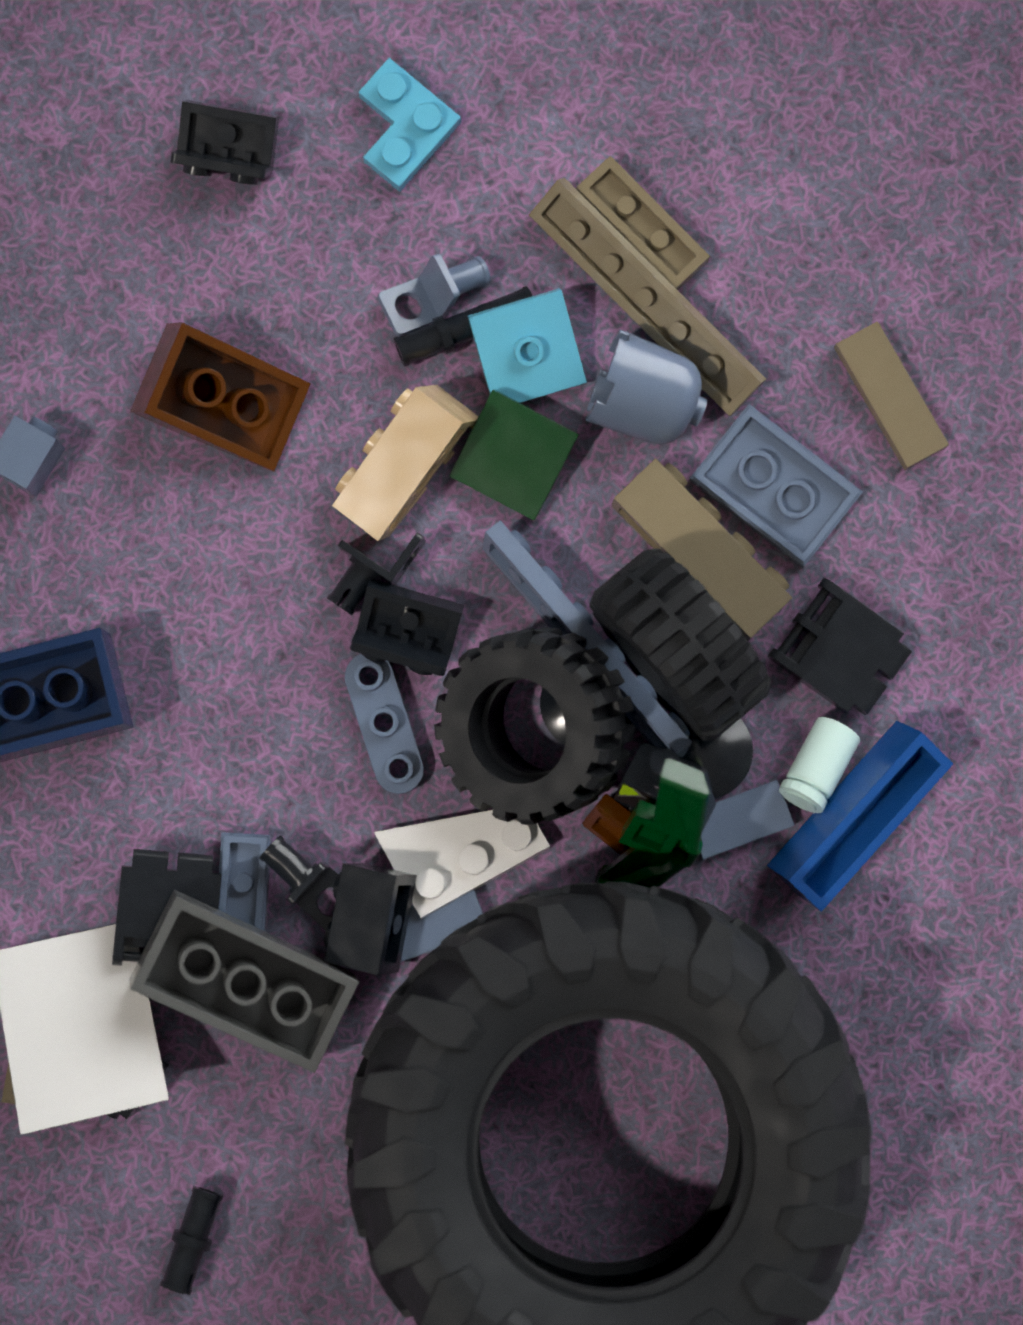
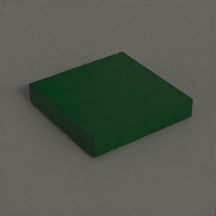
M492 390L449 476L535 521L580 434L496 390Z

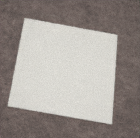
M116 924L0 950V1011L21 1135L169 1100L149 998L130 989L129 979L138 962L122 961V966L112 965ZM124 946L123 950L140 952L139 947Z

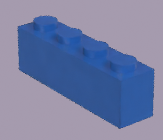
M896 720L835 788L832 796L827 800L828 803L823 813H813L767 866L798 896L822 912L951 768L953 763L923 732Z

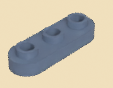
M360 654L349 662L345 671V683L376 779L390 793H409L421 783L424 775V765L394 672L388 661H371ZM373 668L378 672V679L373 685L361 683L360 674L364 669ZM381 714H388L393 718V726L386 732L378 731L375 727V720ZM396 760H403L408 764V773L403 778H394L390 774V766Z

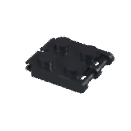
M823 578L818 585L820 591L804 614L798 613L793 619L795 626L779 649L773 648L767 657L842 712L847 713L853 707L860 713L868 715L887 688L885 684L874 677L876 672H879L889 680L893 679L912 651L899 642L904 635L902 631L832 581ZM830 596L832 599L825 607V609L822 611L818 619L815 622H813L811 619L814 617V615L819 610L821 605L824 603L826 598ZM805 631L807 634L790 658L786 656L801 633Z
M133 849L132 866L122 865L112 965L122 966V961H139L143 952L123 951L124 946L146 947L174 889L218 909L222 874L212 873L213 855L178 853L177 869L174 870L167 869L169 852Z

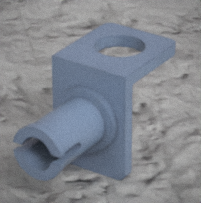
M438 253L430 258L419 278L381 291L377 299L395 335L403 336L433 324V318L442 316L445 319L461 294L479 287L488 286L490 283V272L485 261L479 256L447 268L441 254ZM400 296L413 297L420 305V315L415 319L403 318L396 311V299Z

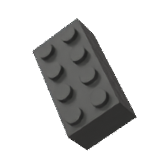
M174 889L129 982L130 989L315 1073L359 980L353 972L343 967L324 962L325 959Z

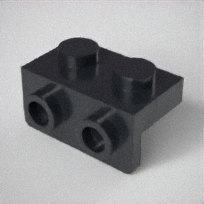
M184 100L181 107L177 150L171 153V163L183 165V172L187 174L211 176L212 170L230 173V180L233 182L256 185L259 178L265 179L273 172L280 116Z
M370 579L350 649L361 653L371 661H390L407 666L413 672L421 675L436 674L444 676L464 605Z

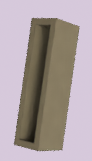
M655 458L614 497L611 506L653 549H661L664 553L667 552L677 563H681L707 589V592L713 599L718 601L724 608L725 613L736 623L743 632V636L749 641L793 598L786 591L790 587L788 582L773 567L769 566L765 570L752 557L756 553L753 546L740 533L735 532L731 535L718 522L722 517L708 500L701 497L697 501L685 488L688 482L676 467L670 463L663 466Z

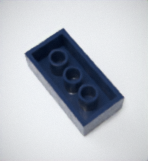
M102 628L0 653V763L134 728L111 634Z

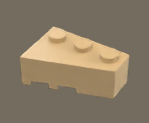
M438 385L415 387L413 392L410 389H406L391 409V413L395 417L385 431L379 428L365 444L363 452L367 454V457L357 470L351 467L335 488L340 495L332 506L377 541L388 538L427 490L425 486L441 464L446 465L453 457L455 452L452 449L468 427L473 429L479 418L478 415Z

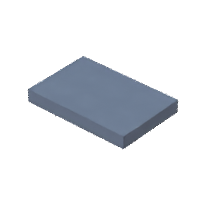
M750 404L747 405L689 479L695 486L802 569L863 493L858 487Z

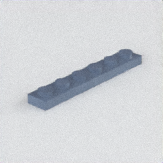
M501 520L485 531L482 549L550 628H559L563 635L575 633L585 638L587 641L586 650L598 647L608 656V661L604 664L609 671L619 670L625 682L618 687L623 698L631 697L634 710L626 713V717L635 725L649 744L660 749H670L682 758L692 743L688 738L689 730L685 723L675 713L670 712L668 714L655 700L657 699V694L653 686L643 676L638 675L636 677L624 664L625 657L616 643L609 638L604 640L592 627L594 623L588 611L578 602L572 604L561 591L562 584L557 575L548 566L544 565L541 568L530 555V546L525 538L516 530L510 532Z

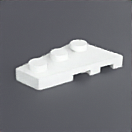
M493 810L377 831L374 834L394 870L417 875L412 903L422 919L470 891L482 887L550 849V845L539 825L521 824L517 818L506 822L494 818Z

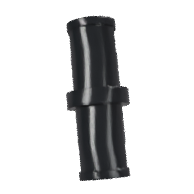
M196 1186L192 1187V1194L180 1229H174L171 1240L175 1242L164 1277L160 1282V1285L168 1290L188 1295L192 1292V1285L203 1252L210 1250L212 1240L208 1237L220 1201L223 1199V1195Z

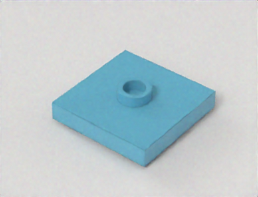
M560 288L467 316L489 394H491L492 390H496L521 403L587 383L564 296Z

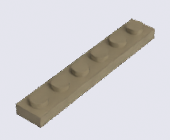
M566 178L558 179L530 212L529 216L659 346L688 358L696 365L701 374L702 389L729 416L736 413L767 380Z

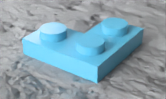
M388 58L358 92L359 98L391 124L387 131L364 155L363 159L364 163L400 192L460 125L461 116L391 58Z

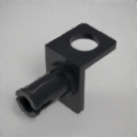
M416 533L390 572L341 540L337 546L341 551L350 556L349 561L352 564L332 593L327 596V599L338 607L340 606L348 614L353 615L354 610L365 596L370 579L378 581L384 579L389 584L396 586L426 543L425 538L421 534Z
M280 835L262 853L259 859L270 866L275 873L292 887L289 890L291 895L286 900L291 904L297 903L326 930L333 917L326 916L320 911L317 904L318 896L324 889L334 887L338 874L326 862L311 865Z

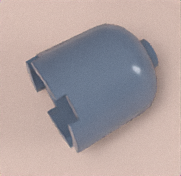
M619 329L608 351L614 353L608 372L600 369L587 406L586 411H588L585 421L649 443L659 445L672 443L683 435L689 424L697 427L704 414L707 399L700 397L702 388L700 371L688 358Z

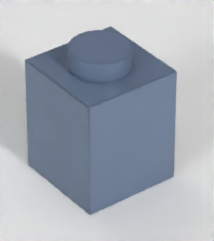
M14 415L0 438V477L37 497L65 450V447L55 438L58 430L34 416L28 423Z

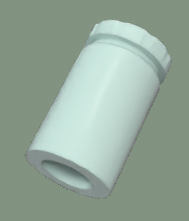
M818 717L786 775L787 779L783 780L779 788L780 794L803 810L817 814L823 813L828 803L827 800L832 796L860 743V737L852 729L836 720Z

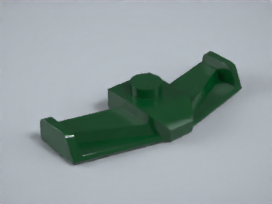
M673 759L665 760L660 777L656 805L639 800L624 824L619 839L620 843L630 846V848L609 865L602 866L597 872L594 883L625 882L648 888L651 886L660 887L684 868H690L703 847L701 834L709 799V790L703 772Z

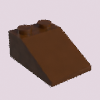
M183 322L167 323L130 412L176 433L274 472L311 383Z

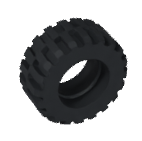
M658 548L642 551L593 592L590 609L593 611L595 619L600 623L606 636L620 648L625 660L636 675L643 676L653 686L657 698L663 703L665 708L679 716L692 734L700 737L701 740L718 738L768 695L771 679L766 673L767 669L763 662L759 660L753 646L746 640L743 632L725 613L724 608L718 601L714 600L707 592V589L667 552L664 553Z
M559 628L524 629L495 636L480 642L479 647L469 649L458 659L460 667L449 670L443 681V686L449 689L448 693L438 695L435 711L441 713L442 717L440 723L434 724L435 739H442L445 752L439 753L443 767L451 766L456 775L451 781L459 792L468 790L472 794L469 799L470 803L481 811L493 807L492 814L494 818L506 822L516 818L521 824H537L544 820L550 822L598 800L599 794L610 790L618 780L615 772L626 767L630 753L628 750L623 749L625 743L634 740L635 729L634 724L626 722V713L634 711L631 697L623 698L618 686L625 681L619 670L609 671L604 664L608 661V656L598 647L586 650L587 641L585 638L575 633L563 635ZM520 679L533 681L546 689L556 700L562 711L566 726V742L563 754L553 769L545 770L528 763L515 751L507 737L504 726L505 702L511 688Z

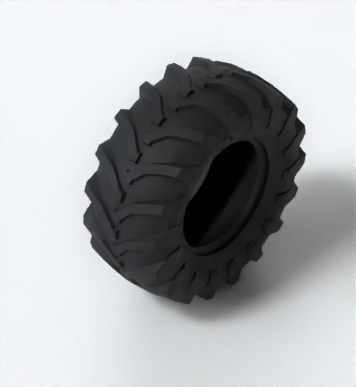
M606 882V884L577 883L564 885L562 888L532 892L518 897V900L486 911L477 916V919L456 929L440 942V946L421 959L410 971L409 977L389 999L382 1011L383 1014L362 1051L364 1057L353 1081L345 1132V1145L349 1147L346 1169L350 1205L359 1237H366L370 1256L369 1264L383 1291L404 1318L412 1316L417 1325H806L809 1321L815 1322L826 1311L838 1290L853 1244L857 1242L865 1226L870 1193V1142L872 1129L865 1090L854 1056L849 1054V1044L842 1028L811 980L807 976H800L789 957L775 944L737 917L732 919L712 904L696 898H690L672 890L655 886L648 888L625 882ZM599 1019H622L654 1026L672 1034L693 1048L708 1066L717 1083L723 1099L728 1125V1149L722 1178L713 1198L698 1220L676 1240L655 1252L639 1258L611 1263L582 1261L560 1255L543 1247L522 1232L500 1207L490 1189L484 1173L479 1145V1127L485 1106L492 1090L509 1065L524 1050L546 1035L572 1024Z

